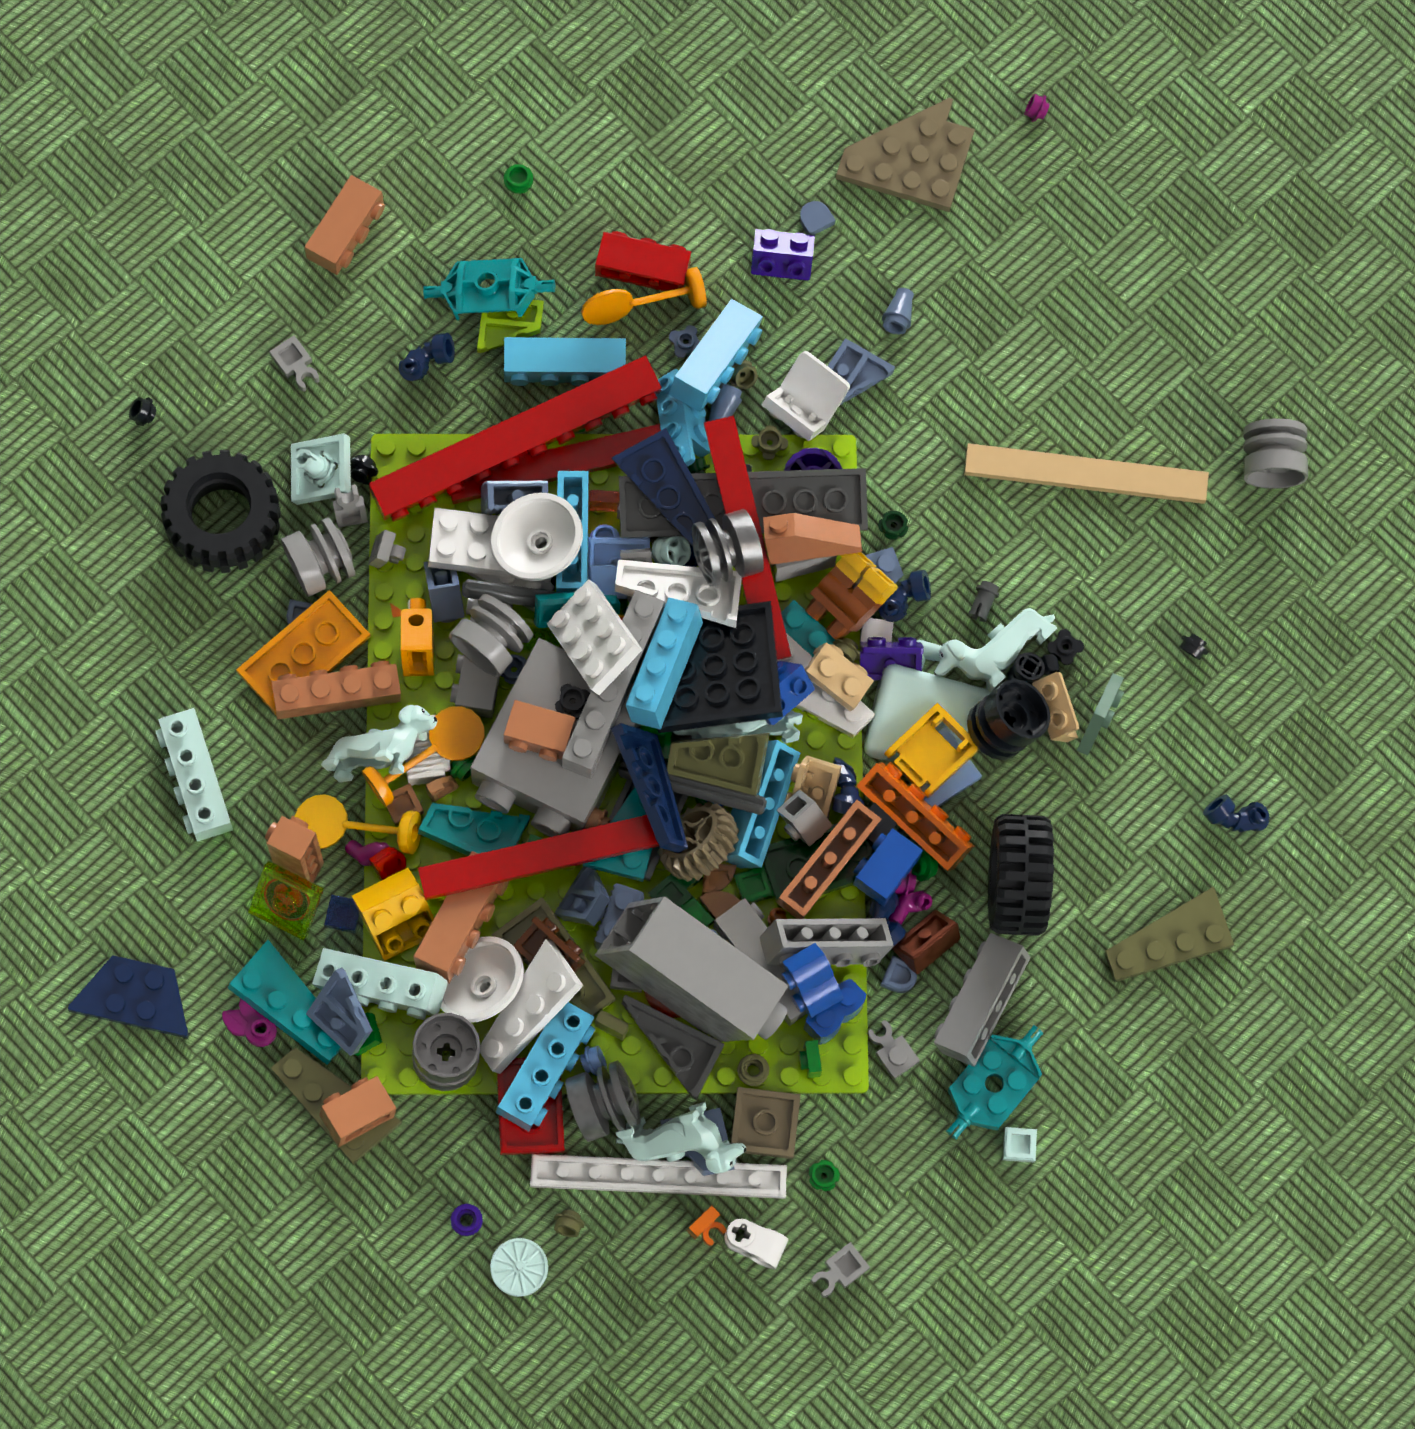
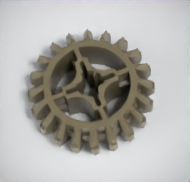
M708 801L704 805L697 803L693 809L687 807L686 812L680 815L688 844L687 849L679 853L659 848L657 851L665 869L679 880L684 879L688 882L694 878L698 881L703 874L709 877L713 869H719V865L723 861H728V854L735 851L733 845L739 841L737 837L739 829L734 821V817L724 807Z

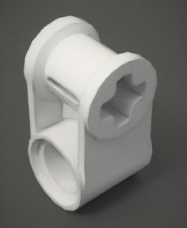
M742 1218L732 1221L724 1235L725 1244L730 1250L750 1258L759 1265L774 1270L777 1268L788 1243V1238L784 1235ZM739 1229L745 1231V1238L741 1242L735 1240L736 1234L733 1233H736Z

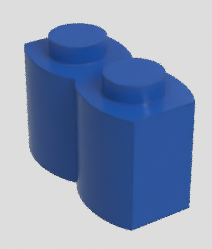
M816 943L782 961L785 972L781 973L782 978L788 985V988L794 990L795 994L791 998L800 1013L805 1011L812 1018L844 1000L829 961Z
M852 979L838 984L844 1000L812 1018L809 1015L807 1016L804 1030L814 1040H818V1045L830 1041L838 1033L842 1023L852 1020L861 1011L867 994Z

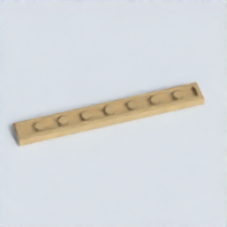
M968 443L964 475L1205 504L1209 472Z

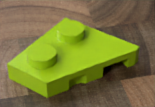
M533 300L522 317H518L516 311L481 313L477 353H484L504 346V337L528 338L541 333L544 301Z

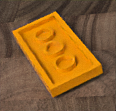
M328 590L237 668L236 672L276 715L272 681H277L279 676L286 674H296L298 678L309 676V672L315 670H327V673H330L371 637V634L340 600Z

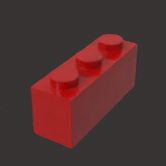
M618 231L611 233L603 232L595 263V276L661 291L685 287L686 271L690 268L691 251L676 244L669 246L657 244L655 240L650 238H641L640 240L630 238L625 233Z

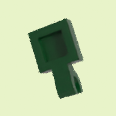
M670 874L648 892V895L651 899L665 896L681 908L693 897L688 890L697 885L703 877L698 881L693 878L687 882L684 879L679 880Z

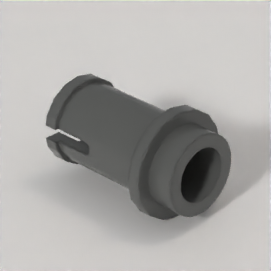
M982 581L981 585H977L976 590L978 592L968 616L975 620L980 617L979 621L986 622L994 599L999 597V587L988 581Z

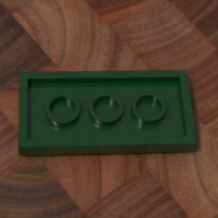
M838 823L833 824L810 847L801 839L794 841L792 838L769 845L763 865L776 901ZM867 840L863 842L822 895L854 884L857 876L853 873L854 869L863 858L869 860L875 852L871 848L873 845Z

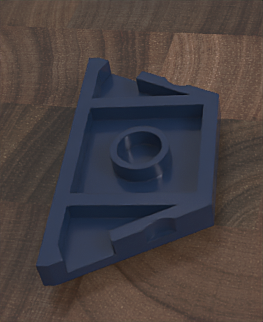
M112 955L68 1007L69 1012L187 1039L189 1036L175 970L172 968Z

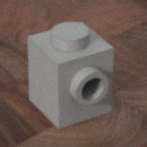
M800 789L777 809V812L787 824L784 827L786 833L794 841L801 839L809 847L833 826L817 803Z

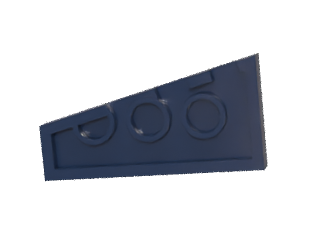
M665 428L611 457V459L693 547L692 525L701 521L706 526L707 520L715 519Z
M622 723L612 727L611 730L660 848L677 853L687 849L688 844L658 735Z

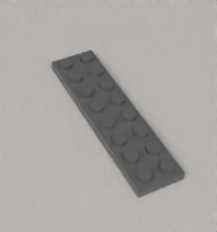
M866 468L748 472L762 534H764L763 517L789 513L856 524L860 526V531H868ZM691 474L716 521L723 530L722 518L725 511L716 474ZM619 476L621 539L682 536L628 476Z

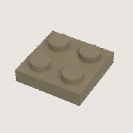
M737 1087L731 1144L743 1143L746 1146L745 1154L793 1159L801 1094Z

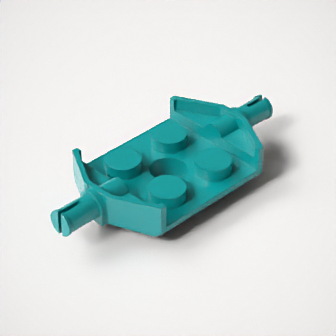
M523 258L457 261L446 279L441 281V286H424L423 295L424 299H445L456 320L460 319L458 314L503 311H516L518 317H522L535 298V294L555 292L556 285L554 279L537 281L536 276H532ZM484 280H494V283L490 287H480V284Z
M1033 1025L1023 1039L1020 1040L992 1034L975 1067L968 1065L955 1082L950 1085L948 1092L958 1115L946 1132L948 1135H951L959 1127L952 1135L953 1139L957 1140L964 1129L970 1125L998 1130L1040 1079L1042 1073L1033 1055L1032 1046L1043 1035V1032L1039 1029L1034 1037L1031 1038L1038 1027ZM991 1076L998 1077L1003 1084L1002 1090L996 1093L990 1092L985 1086V1080Z

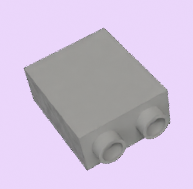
M538 638L470 769L472 784L479 787L475 794V798L479 802L505 814L509 812L513 804L532 812L535 816L531 821V825L541 833L553 837L585 828L594 808L599 809L618 772L620 763L624 759L613 732L609 737L592 779L562 768L561 759H557L556 762L548 761L539 757V753L527 750L526 753L517 752L508 747L509 744L504 743V732L514 700L556 711L555 703L560 700V689L563 685L571 684L572 686L579 687L581 690L586 689L589 693L591 692L590 687L565 650ZM631 687L615 726L622 723L640 729L642 725L631 722L626 708V702L632 690ZM575 699L570 700L571 704H574L576 702Z
M665 896L629 903L595 954L600 960L698 1030L720 1042L754 1040L757 1034L766 1040L774 1034L787 1014V1007L779 1002L788 988L786 983Z

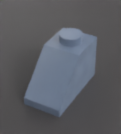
M428 561L423 562L434 622L450 623L458 618H464L457 571L428 567Z

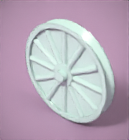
M510 1239L502 1243L494 1252L490 1264L491 1276L496 1286L508 1295L516 1297L530 1295L536 1292L547 1278L548 1260L546 1254L538 1244L529 1239Z

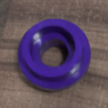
M462 1204L452 1212L451 1226L457 1234L472 1236L482 1227L483 1217L476 1206ZM465 1215L473 1218V1222L469 1226L461 1224V1218Z

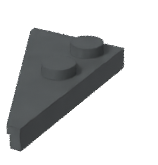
M624 995L621 1003L690 1096L697 1100L724 1047V1043Z

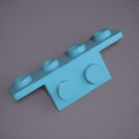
M674 369L658 379L662 387L660 393L656 395L658 398L656 401L661 430L667 429L686 466H689L695 462L694 454L701 458L710 453L704 428L706 411L703 408L699 412L669 395L674 377L679 371Z

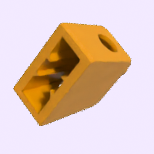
M422 598L408 600V609L401 610L403 676H434L432 610L426 608V600Z

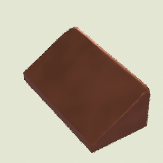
M935 910L906 933L892 949L913 972L919 974L960 940L958 923Z

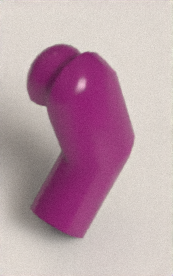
M351 840L346 844L345 851L361 865L371 866L369 858L380 850L389 847V845L385 842H373L362 846L356 840Z
M924 891L910 892L907 896L901 895L898 899L899 905L896 906L895 912L889 916V921H898L902 925L908 913L929 909L932 906V897Z

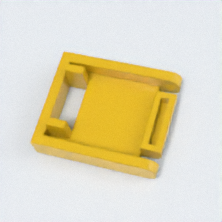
M936 703L889 747L884 755L889 759L897 752L900 756L893 761V764L920 789L928 783L930 786L924 793L929 798L979 751V748L973 743L970 734L946 710ZM941 722L962 740L957 749L935 729Z

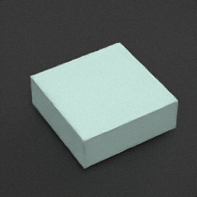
M1005 1127L1003 1160L1034 1163L1036 1161L1037 1129Z

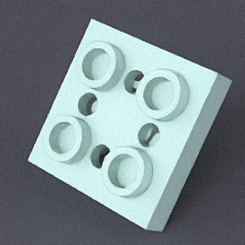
M343 433L291 444V502L300 505L336 498L335 488H340L341 493H349L351 491L350 437Z

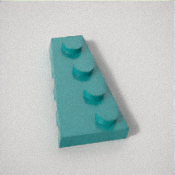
M267 940L229 983L228 989L328 1065L342 1048L306 1015L316 999L315 996L271 942Z

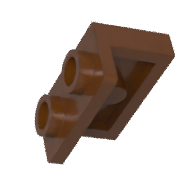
M535 916L531 920L533 924L513 945L515 949L531 963L545 939L551 940L576 973L586 962L579 956L583 950L570 938L564 942L557 935L560 929L547 917L542 921Z

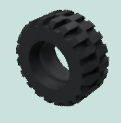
M211 450L202 452L203 458L198 460L192 456L186 460L187 466L184 469L178 466L172 472L174 480H167L164 486L165 495L161 496V517L169 542L173 544L174 550L180 557H186L187 563L194 567L201 564L204 571L213 573L214 567H218L221 569V573H231L230 567L238 566L239 570L248 567L247 561L253 559L257 562L263 557L262 550L264 548L270 550L274 544L273 535H278L280 529L279 518H281V511L272 479L267 472H263L262 466L255 460L248 462L247 455L239 452L235 457L230 455L229 450H220V455H212ZM232 490L242 494L249 502L250 512L246 520L235 530L222 534L208 533L198 528L192 518V512L197 502L210 492Z
M1001 814L994 820L988 869V920L991 930L997 934L1039 936L1046 932L1052 903L1054 837L1051 820L1045 816Z

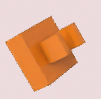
M710 1206L686 1230L694 1239L702 1233L703 1242L708 1246L714 1244V1241L708 1234L710 1229L715 1228L722 1235L727 1232L722 1223L714 1222L720 1214L713 1206Z

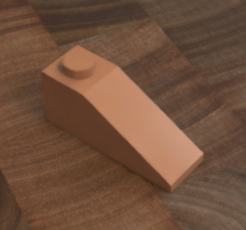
M797 513L763 517L764 539L770 565L862 552L859 525Z

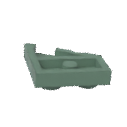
M1112 673L1077 751L1088 756L1101 727L1108 728L1115 713L1109 709L1111 706L1117 709L1124 694L1123 691L1119 690L1124 679L1123 677Z

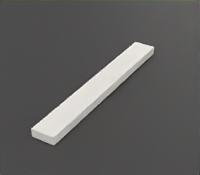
M532 1154L530 1187L785 1199L787 1165L736 1163L734 1170L703 1176L695 1168L693 1161L676 1160L668 1162L667 1160L658 1159L639 1161L634 1158Z

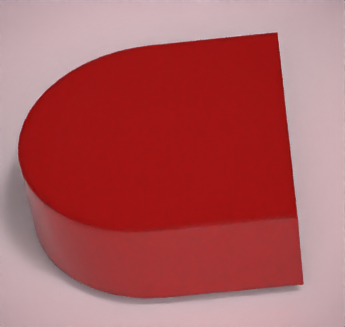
M386 847L369 858L380 881L406 868L404 854L394 847Z

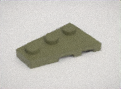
M770 733L674 741L671 743L667 772L671 775L756 796L760 790Z

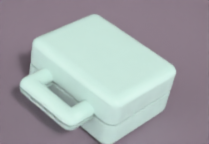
M917 640L924 647L922 668L926 659L941 661L939 656L941 645ZM888 665L882 672L881 680L878 681L872 707L875 716L868 725L864 751L871 758L893 762L900 755L896 752L894 756L888 759L884 753L936 703L946 710L968 732L967 718L969 711L991 692L985 688L918 671L902 665ZM941 722L935 729L940 731L947 726ZM948 728L958 744H960L962 740Z

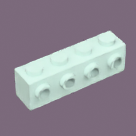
M188 709L158 719L161 729L155 730L160 747H167L170 755L169 758L164 759L170 777L176 775L179 786L173 789L178 804H185L188 815L182 816L187 833H194L198 842L232 831L230 818L195 709Z
M323 948L312 983L320 990L323 989L333 972L342 967L347 973L361 1006L368 1007L370 1002L379 1004V1009L391 1013H396L397 1009L406 1010L407 1015L425 1020L426 1015L433 1016L439 1013L448 981L438 973Z

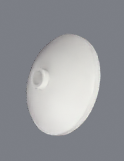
M533 493L522 496L510 503L498 516L491 535L493 554L499 565L507 573L518 579L539 581L551 578L566 569L577 556L583 539L582 523L573 506L557 495ZM542 542H547L545 547L538 548Z
M491 936L479 937L476 946L473 949L469 948L464 956L466 962L462 972L458 976L454 975L450 984L447 983L440 1007L444 1013L463 1016L470 1023L479 1022L498 1014L515 998L524 976L522 958L515 947L508 941Z

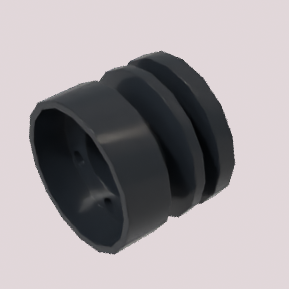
M1012 679L1003 682L969 711L967 718L968 732L973 743L982 753L992 759L1006 760L1013 758L1047 731L1050 723V712L1043 695L1034 686L1026 681Z

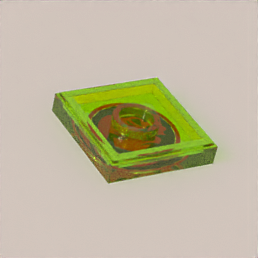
M267 861L263 867L248 913L304 941L309 934L324 888Z

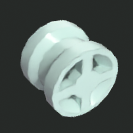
M682 536L659 537L653 543L652 558L655 563L683 566L690 558V545Z

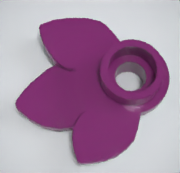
M241 998L239 1009L222 1012L223 1022L228 1031L233 1035L246 1037L248 1042L256 1047L268 1046L275 1040L277 1026ZM258 1027L267 1029L264 1033H257L255 1031Z

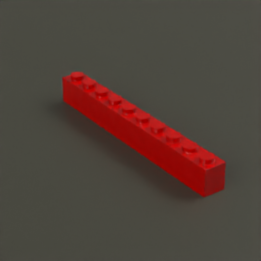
M645 355L370 482L369 490L384 521L389 518L393 522L408 516V510L419 505L423 509L436 503V497L447 492L448 496L462 491L465 489L463 484L474 479L476 483L482 482L493 476L491 471L501 466L504 470L510 469L520 463L519 458L530 454L531 457L538 456L548 450L547 445L558 441L559 445L574 439V433L585 428L586 432L592 431L603 425L601 420L609 416L617 419L630 412L629 407L640 403L642 407L658 399L656 395L660 393L662 387Z

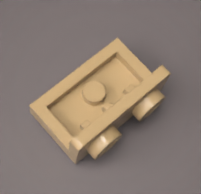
M826 642L815 649L813 652L814 657L805 668V671L811 681L847 710L852 711L856 708L874 680L868 676V672L862 666L852 663L845 658L840 648Z
M1055 672L1033 682V686L1043 695L1049 707L1050 723L1047 731L1051 740L1070 742L1077 739L1076 731L1079 729V724L1062 674Z
M806 755L800 764L796 763L794 766L791 781L795 782L793 793H787L785 802L800 789L817 803L828 818L842 766Z

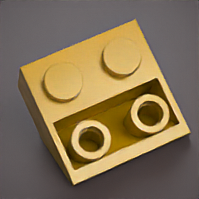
M408 867L352 895L360 916L384 962L420 944L434 920L420 885Z

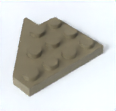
M947 98L846 147L839 164L836 179L950 212L975 129L947 121L953 104V99Z

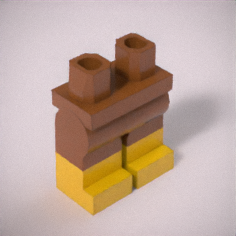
M862 552L840 555L841 559L810 593L814 598L810 601L805 611L816 621H821L830 612L835 619L826 630L836 640L846 637L851 631L858 632L864 626L863 624L899 588L880 569L875 568L876 565Z

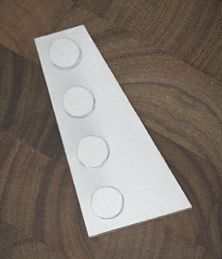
M618 560L615 592L633 597L635 590H639L665 601V605L669 597L698 604L702 618L736 628L742 577L737 571H733V578L730 582H725L721 577L720 584L712 587L705 580L699 567Z
M786 633L792 657L777 661L802 664L805 669L813 657ZM813 681L811 682L815 688L814 691L796 706V708L802 711L805 710L818 717V720L851 738H854L875 716V713L861 700L854 710H847Z
M545 939L524 973L521 987L515 998L500 1012L480 1045V1053L492 1072L502 1073L583 987V984L558 947L551 940Z

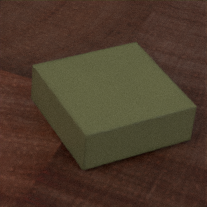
M603 1010L599 1012L595 1020V1027L622 1041L628 1033V1023Z

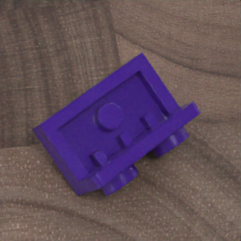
M756 229L751 274L810 280L815 235H806L799 232H779L772 229Z
M869 637L867 642H860L859 665L868 672V676L873 680H881L884 668L891 664H898L922 671L924 647L921 642H917V639L912 637L898 638V642H886V638Z

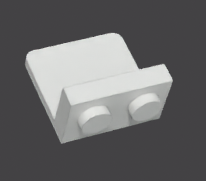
M804 351L799 354L781 386L766 396L762 406L769 411L771 416L783 421L792 428L797 436L810 441L824 431L849 391L850 384L811 353Z

